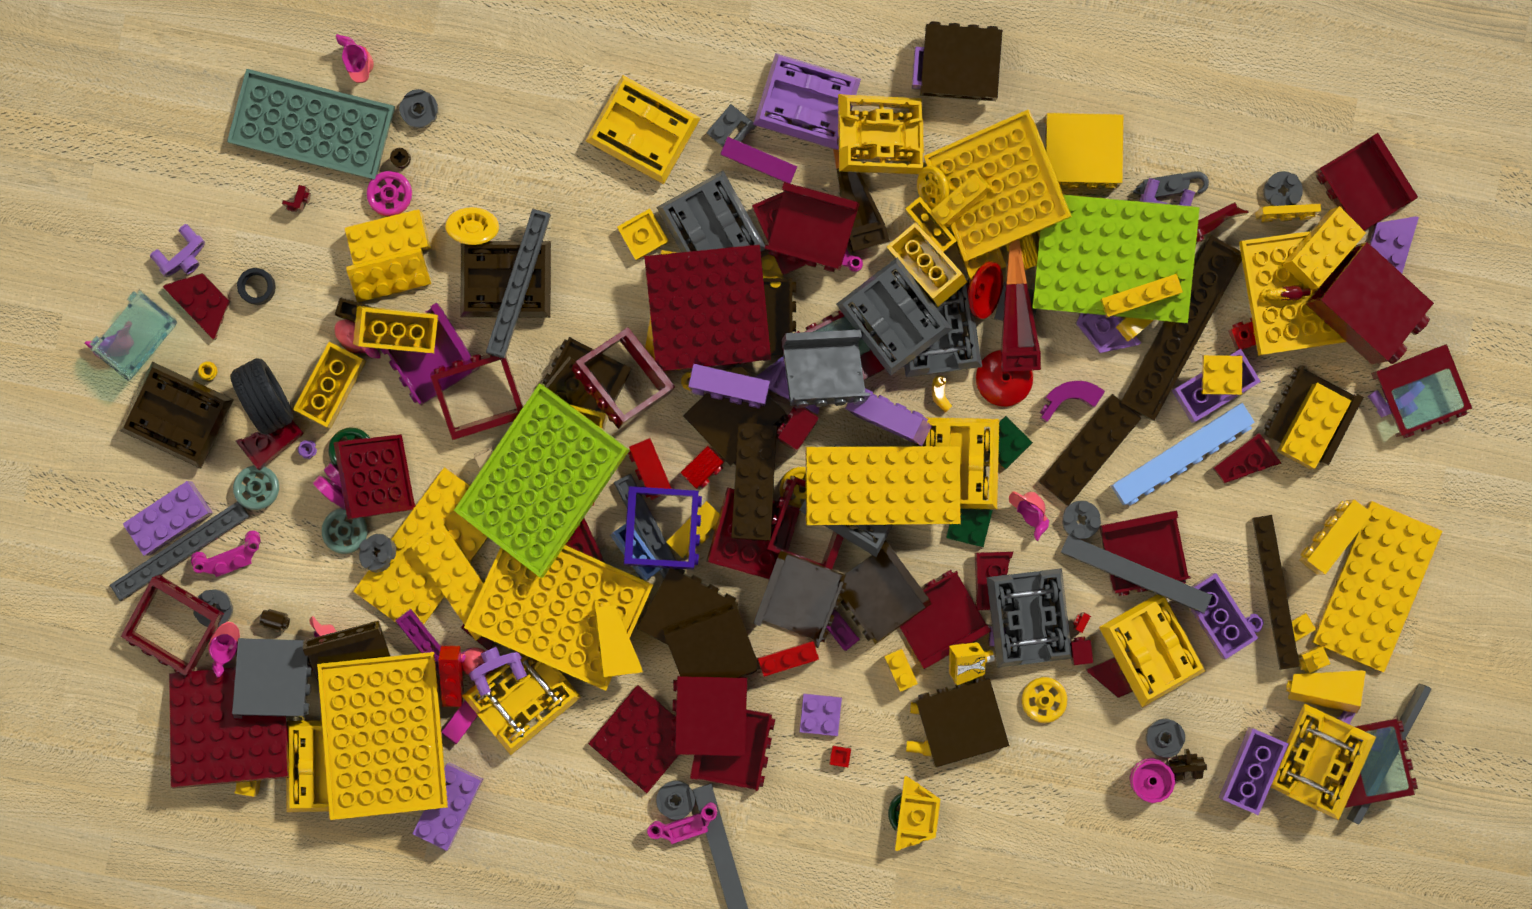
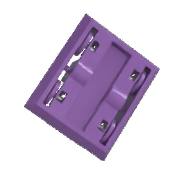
M775 53L753 125L839 150L838 94L856 95L861 79ZM785 118L792 119V123L788 124ZM810 125L817 127L812 128V130H808Z

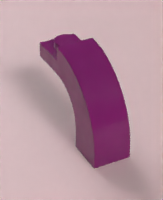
M1086 381L1065 382L1052 389L1045 396L1044 399L1050 404L1043 406L1039 412L1042 414L1040 419L1047 423L1058 406L1067 399H1077L1094 408L1105 391L1097 385Z

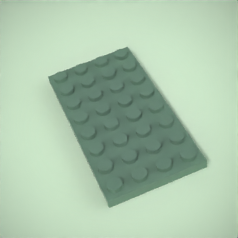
M246 69L227 142L320 167L375 179L379 171L395 106Z

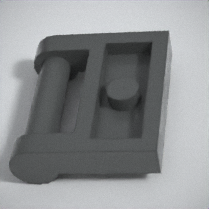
M730 104L706 134L723 147L726 138L732 134L741 122L745 126L734 138L739 142L757 126L753 125L754 122Z

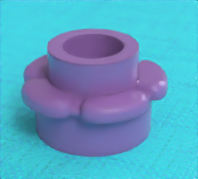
M311 440L302 441L298 447L299 455H302L305 459L315 456L317 453L316 444Z
M1251 614L1250 617H1246L1254 632L1257 633L1262 630L1264 621L1258 614Z

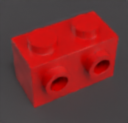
M1250 318L1251 322L1246 324L1243 321L1233 324V329L1228 331L1236 351L1256 345L1252 318Z

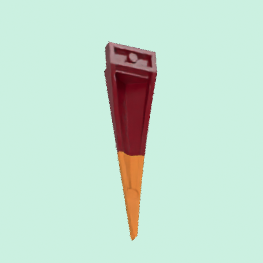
M1019 240L1010 243L1000 350L1002 372L1041 370V351Z

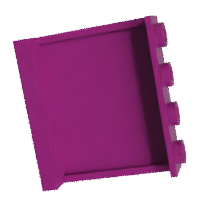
M437 302L426 311V313L438 315L434 353L380 348L384 355L388 354L390 357L389 364L394 371L398 370L401 377H399V380L403 386L409 387L411 391L409 395L413 402H418L420 405L437 396L430 377L433 369L442 365L444 367L451 366V363L457 360H463L464 362L470 360L472 356ZM476 367L439 379L442 391L447 390L480 368Z

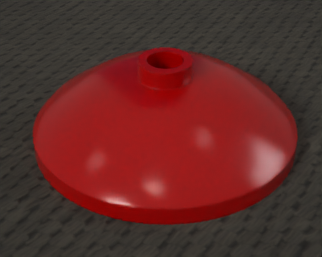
M986 262L980 266L969 284V307L972 314L980 319H985L994 312L1002 292L1003 274L1001 267L995 262Z
M1000 350L988 354L981 361L982 367L977 368L976 385L986 401L996 406L1009 407L1020 403L1027 397L1033 385L1032 371L1002 372ZM1003 374H1008L1009 380H1003Z

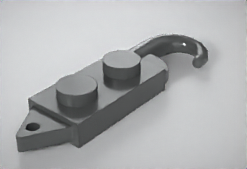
M1200 171L1152 178L1160 181L1155 198L1183 193L1184 189H1189L1190 180L1201 179L1204 183L1203 187L1197 191L1199 194L1205 192L1209 186L1208 177ZM1148 179L1143 180V183L1133 190V193L1138 195L1144 194Z

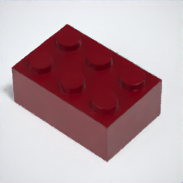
M793 407L787 417L789 419L788 423H783L780 426L777 435L779 442L797 453L819 418L805 408Z

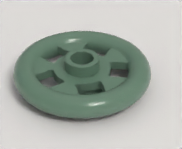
M255 465L249 466L236 476L233 484V493L241 506L250 510H261L267 508L276 500L279 493V481L275 473L269 468L264 467L258 470ZM256 473L264 474L263 480L255 478ZM245 477L251 479L247 486L242 484ZM266 483H271V491H266ZM259 485L260 489L258 491H254V486ZM246 491L251 496L248 500L242 495ZM264 495L265 500L257 502L256 497Z
M342 508L332 511L325 518L321 533L323 541L329 549L339 554H349L358 550L360 543L366 540L367 524L363 517L353 519L352 524L344 521L347 514L346 510ZM334 519H337L340 523L334 528L331 526V523ZM344 527L348 529V533L346 535L342 534V529ZM354 527L360 528L359 536H354ZM333 533L339 539L336 542H333L330 537ZM351 539L352 545L344 546L343 541Z

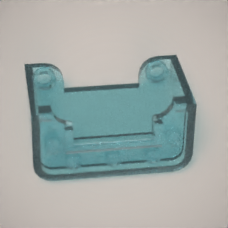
M140 289L137 292L133 291L129 295L127 307L108 330L100 337L96 335L90 342V350L127 381L132 379L177 324V319Z

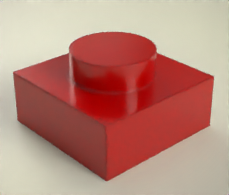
M1082 612L1081 615L1077 614L1073 621L1075 625L1073 629L1083 633L1091 616L1085 612Z
M832 745L829 765L848 768L851 748Z

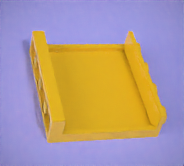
M1047 113L1045 115L1046 152L1059 185H1068V188H1079V185H1087V188L1090 189L1098 188L1099 185L1106 186V189H1117V186L1122 184L1124 115Z

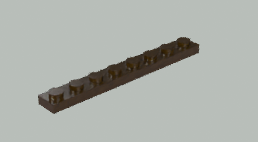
M1272 515L1254 517L1252 521L1279 670L1300 667Z

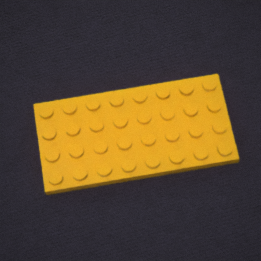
M960 446L805 447L806 525L961 524Z
M444 467L417 503L414 510H412L391 540L396 546V556L394 559H391L390 566L379 573L368 570L353 592L394 622L411 608L425 625L445 596L410 545L443 523L468 561L471 562L488 537L454 511L470 485Z
M1370 501L1367 509L1373 514L1354 538L1312 643L1384 673L1443 531Z

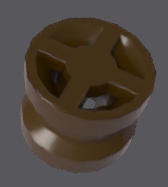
M395 148L390 154V160L395 167L404 169L410 165L411 156L404 148Z

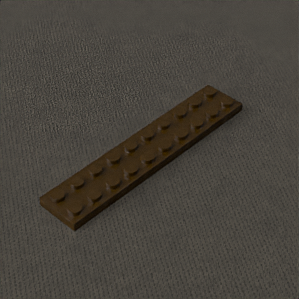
M1212 235L1210 236L1193 268L1188 323L1163 322L1120 403L1155 421L1242 261L1240 250Z

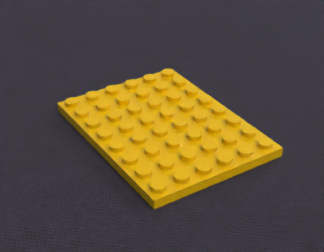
M566 545L545 576L540 578L500 547L464 628L606 691L612 676L603 677L595 607H599V603L610 602L611 605H615L630 638L653 584Z
M435 652L317 664L330 820L448 808Z

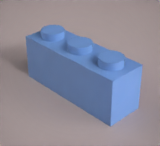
M626 524L610 535L623 555L625 552ZM634 530L632 558L656 560ZM632 566L640 579L644 581L662 569Z

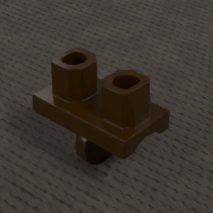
M1184 749V755H1178V759L1169 760V767L1174 774L1175 781L1184 780L1185 772H1191L1193 779H1202L1204 770H1207L1204 758L1198 757L1197 753L1190 754L1189 749Z

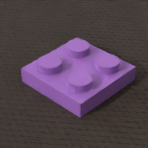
M803 693L800 732L838 736L842 697Z

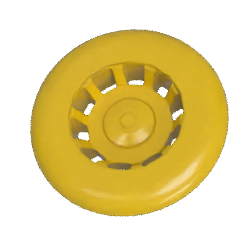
M468 207L453 212L446 220L445 229L447 234L457 242L478 245L492 240L497 235L499 223L497 218L489 211Z

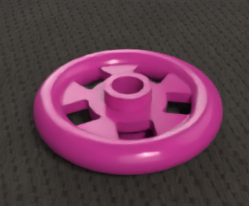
M384 171L377 174L376 178L372 179L367 187V200L370 207L383 216H393L402 213L407 209L412 199V188L405 176L395 171ZM394 179L401 183L399 188L392 185ZM385 180L387 184L380 189L377 184ZM388 191L393 192L392 197H387ZM380 193L382 201L376 202L374 195ZM399 193L405 194L403 201L397 200ZM386 203H394V208L386 209Z

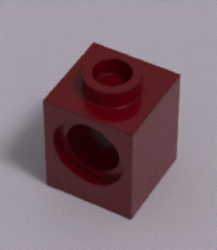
M1085 636L1075 637L1074 641H1071L1072 665L1093 663L1091 640H1086Z

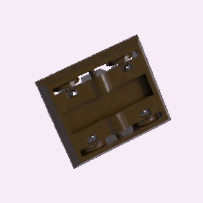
M488 241L478 245L461 243V318H497L500 308H493V304H484V302L502 304L517 254H509V251H519L522 241ZM543 241L525 295L527 297L524 298L523 302L527 304L522 305L518 318H551V241ZM494 251H504V254H494Z
M152 361L119 431L201 469L234 399ZM178 383L188 387V389L184 392L168 384L177 387ZM195 390L199 392V398L207 401V403L197 399V397L190 395L191 391ZM154 432L164 436L163 441L154 438ZM171 439L179 444H176L174 447L167 444V442Z

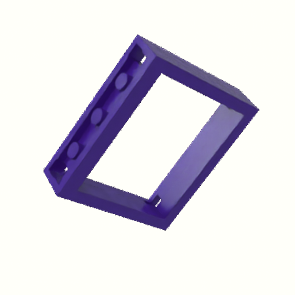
M629 486L624 566L693 570L694 565H698L699 554L695 553V547L699 546L700 534H696V529L700 527L701 515H697L698 507L701 508L702 496H698L699 491ZM636 494L692 497L688 562L632 558Z

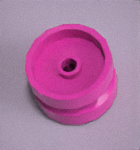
M330 462L325 467L324 472L331 480L319 475L313 481V485L327 499L346 510L338 467Z
M1155 758L1142 759L1131 769L1129 776L1130 786L1134 793L1144 801L1151 803L1162 802L1173 792L1175 786L1174 774L1170 767L1161 760ZM1152 777H1154L1155 780L1153 784L1149 782V780Z

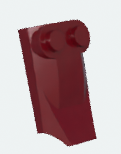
M1236 202L1198 220L1196 244L1204 240L1203 236L1213 231L1225 220L1244 216L1249 211L1239 208Z

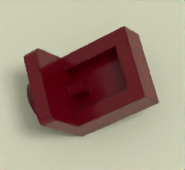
M299 185L293 203L285 200L282 201V204L286 206V210L297 213V210L303 211L305 203L308 204L311 197L310 189Z

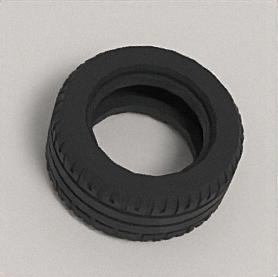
M255 358L232 371L230 379L234 390L250 420L261 434L269 435L292 422L294 416L290 404L279 382L263 359Z

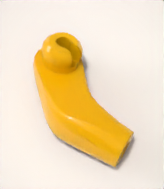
M936 376L932 381V399L946 413L952 407L945 396L946 379L944 376Z

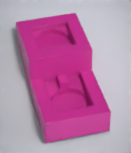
M466 700L442 731V734L456 745L478 717Z

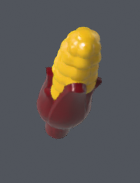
M1298 285L1267 291L1268 298L1280 299L1281 301H1297L1302 296H1310L1311 294L1310 288L1302 289Z

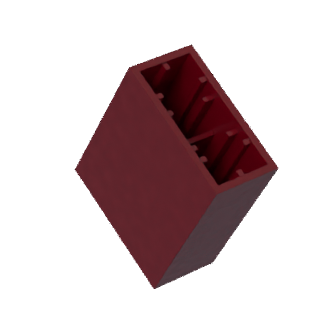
M1368 242L1356 245L1305 303L1370 364L1387 361L1390 364H1394L1407 351V346L1403 342L1409 334L1417 335L1428 325L1430 318L1426 313L1434 304Z

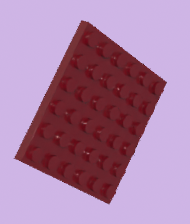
M760 244L644 256L655 362L663 371L693 368L694 364L706 367L771 360Z
M236 667L224 668V672L220 677L216 676L213 669L192 671L188 675L169 673L172 789L289 778L287 716L243 715L242 719L234 718L232 711Z

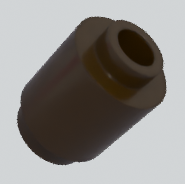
M268 609L263 610L260 624L264 628L283 632L284 629H288L290 618H288L287 613Z

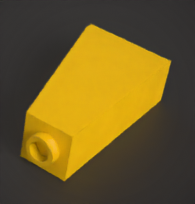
M610 602L599 603V607H595L603 677L642 673L641 664L616 606L611 605Z
M1366 671L1294 674L1291 681L1288 680L1286 685V692H1289L1288 699L1358 713L1362 702Z

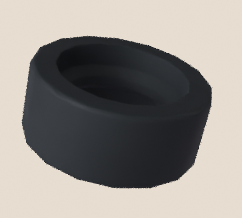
M260 268L247 269L240 275L237 282V289L241 298L254 305H261L270 301L276 289L275 280L272 275ZM255 275L265 278L268 286L266 293L257 298L248 295L245 289L246 281Z

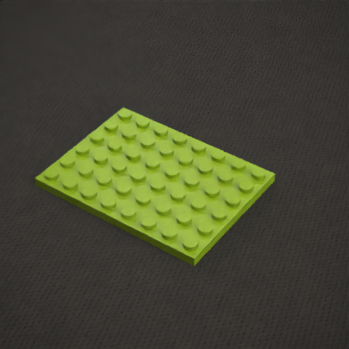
M1064 195L1072 217L1040 230L1033 309L1105 315L1101 303L1102 298L1177 274L1183 291L1181 294L1114 316L1188 323L1200 207Z
M539 383L454 511L538 577L543 578L630 449L543 384Z

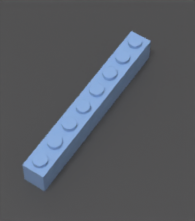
M1238 404L1110 486L1122 505L1128 503L1130 506L1139 500L1138 496L1144 493L1146 496L1153 492L1155 485L1159 483L1164 485L1171 480L1170 476L1174 473L1179 475L1187 470L1186 466L1190 463L1195 465L1202 461L1204 454L1209 453L1211 455L1219 450L1218 446L1223 442L1228 444L1235 440L1234 435L1241 432L1244 434L1251 430L1252 427L1250 425L1255 422L1244 404Z

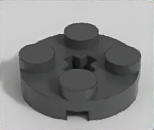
M416 89L404 96L400 103L399 111L402 119L410 127L425 128L436 121L438 104L430 93ZM417 104H420L421 107H424V110H422L421 114H418V112H414V109L417 108Z
M1281 171L1273 174L1267 180L1263 188V194L1266 202L1271 206L1296 205L1301 200L1303 187L1296 174ZM1281 186L1288 189L1285 196L1278 192Z
M1075 501L1067 506L1063 512V528L1067 534L1075 538H1089L1098 531L1101 525L1100 513L1092 503ZM1078 515L1086 517L1084 525L1082 523L1077 524Z
M374 534L360 543V563L362 567L372 572L379 573L386 570L390 566L391 559H394L396 556L395 543L384 534ZM377 550H381V551L378 553V556L376 557V556H375L376 551H377Z
M213 589L206 590L198 596V598L210 605L216 603V608L225 613L218 627L231 619L233 605L227 593ZM193 611L198 622L208 627L211 620Z
M1167 718L1158 719L1147 728L1146 743L1154 754L1166 758L1172 757L1181 751L1185 743V732L1182 726L1174 720ZM1163 733L1171 736L1168 739V743L1161 741L1160 737L1163 736Z
M678 780L669 781L660 788L657 794V807L669 819L679 820L685 818L694 807V792L685 782ZM673 795L681 797V801L678 802V805H675L674 802H670V799L673 798Z

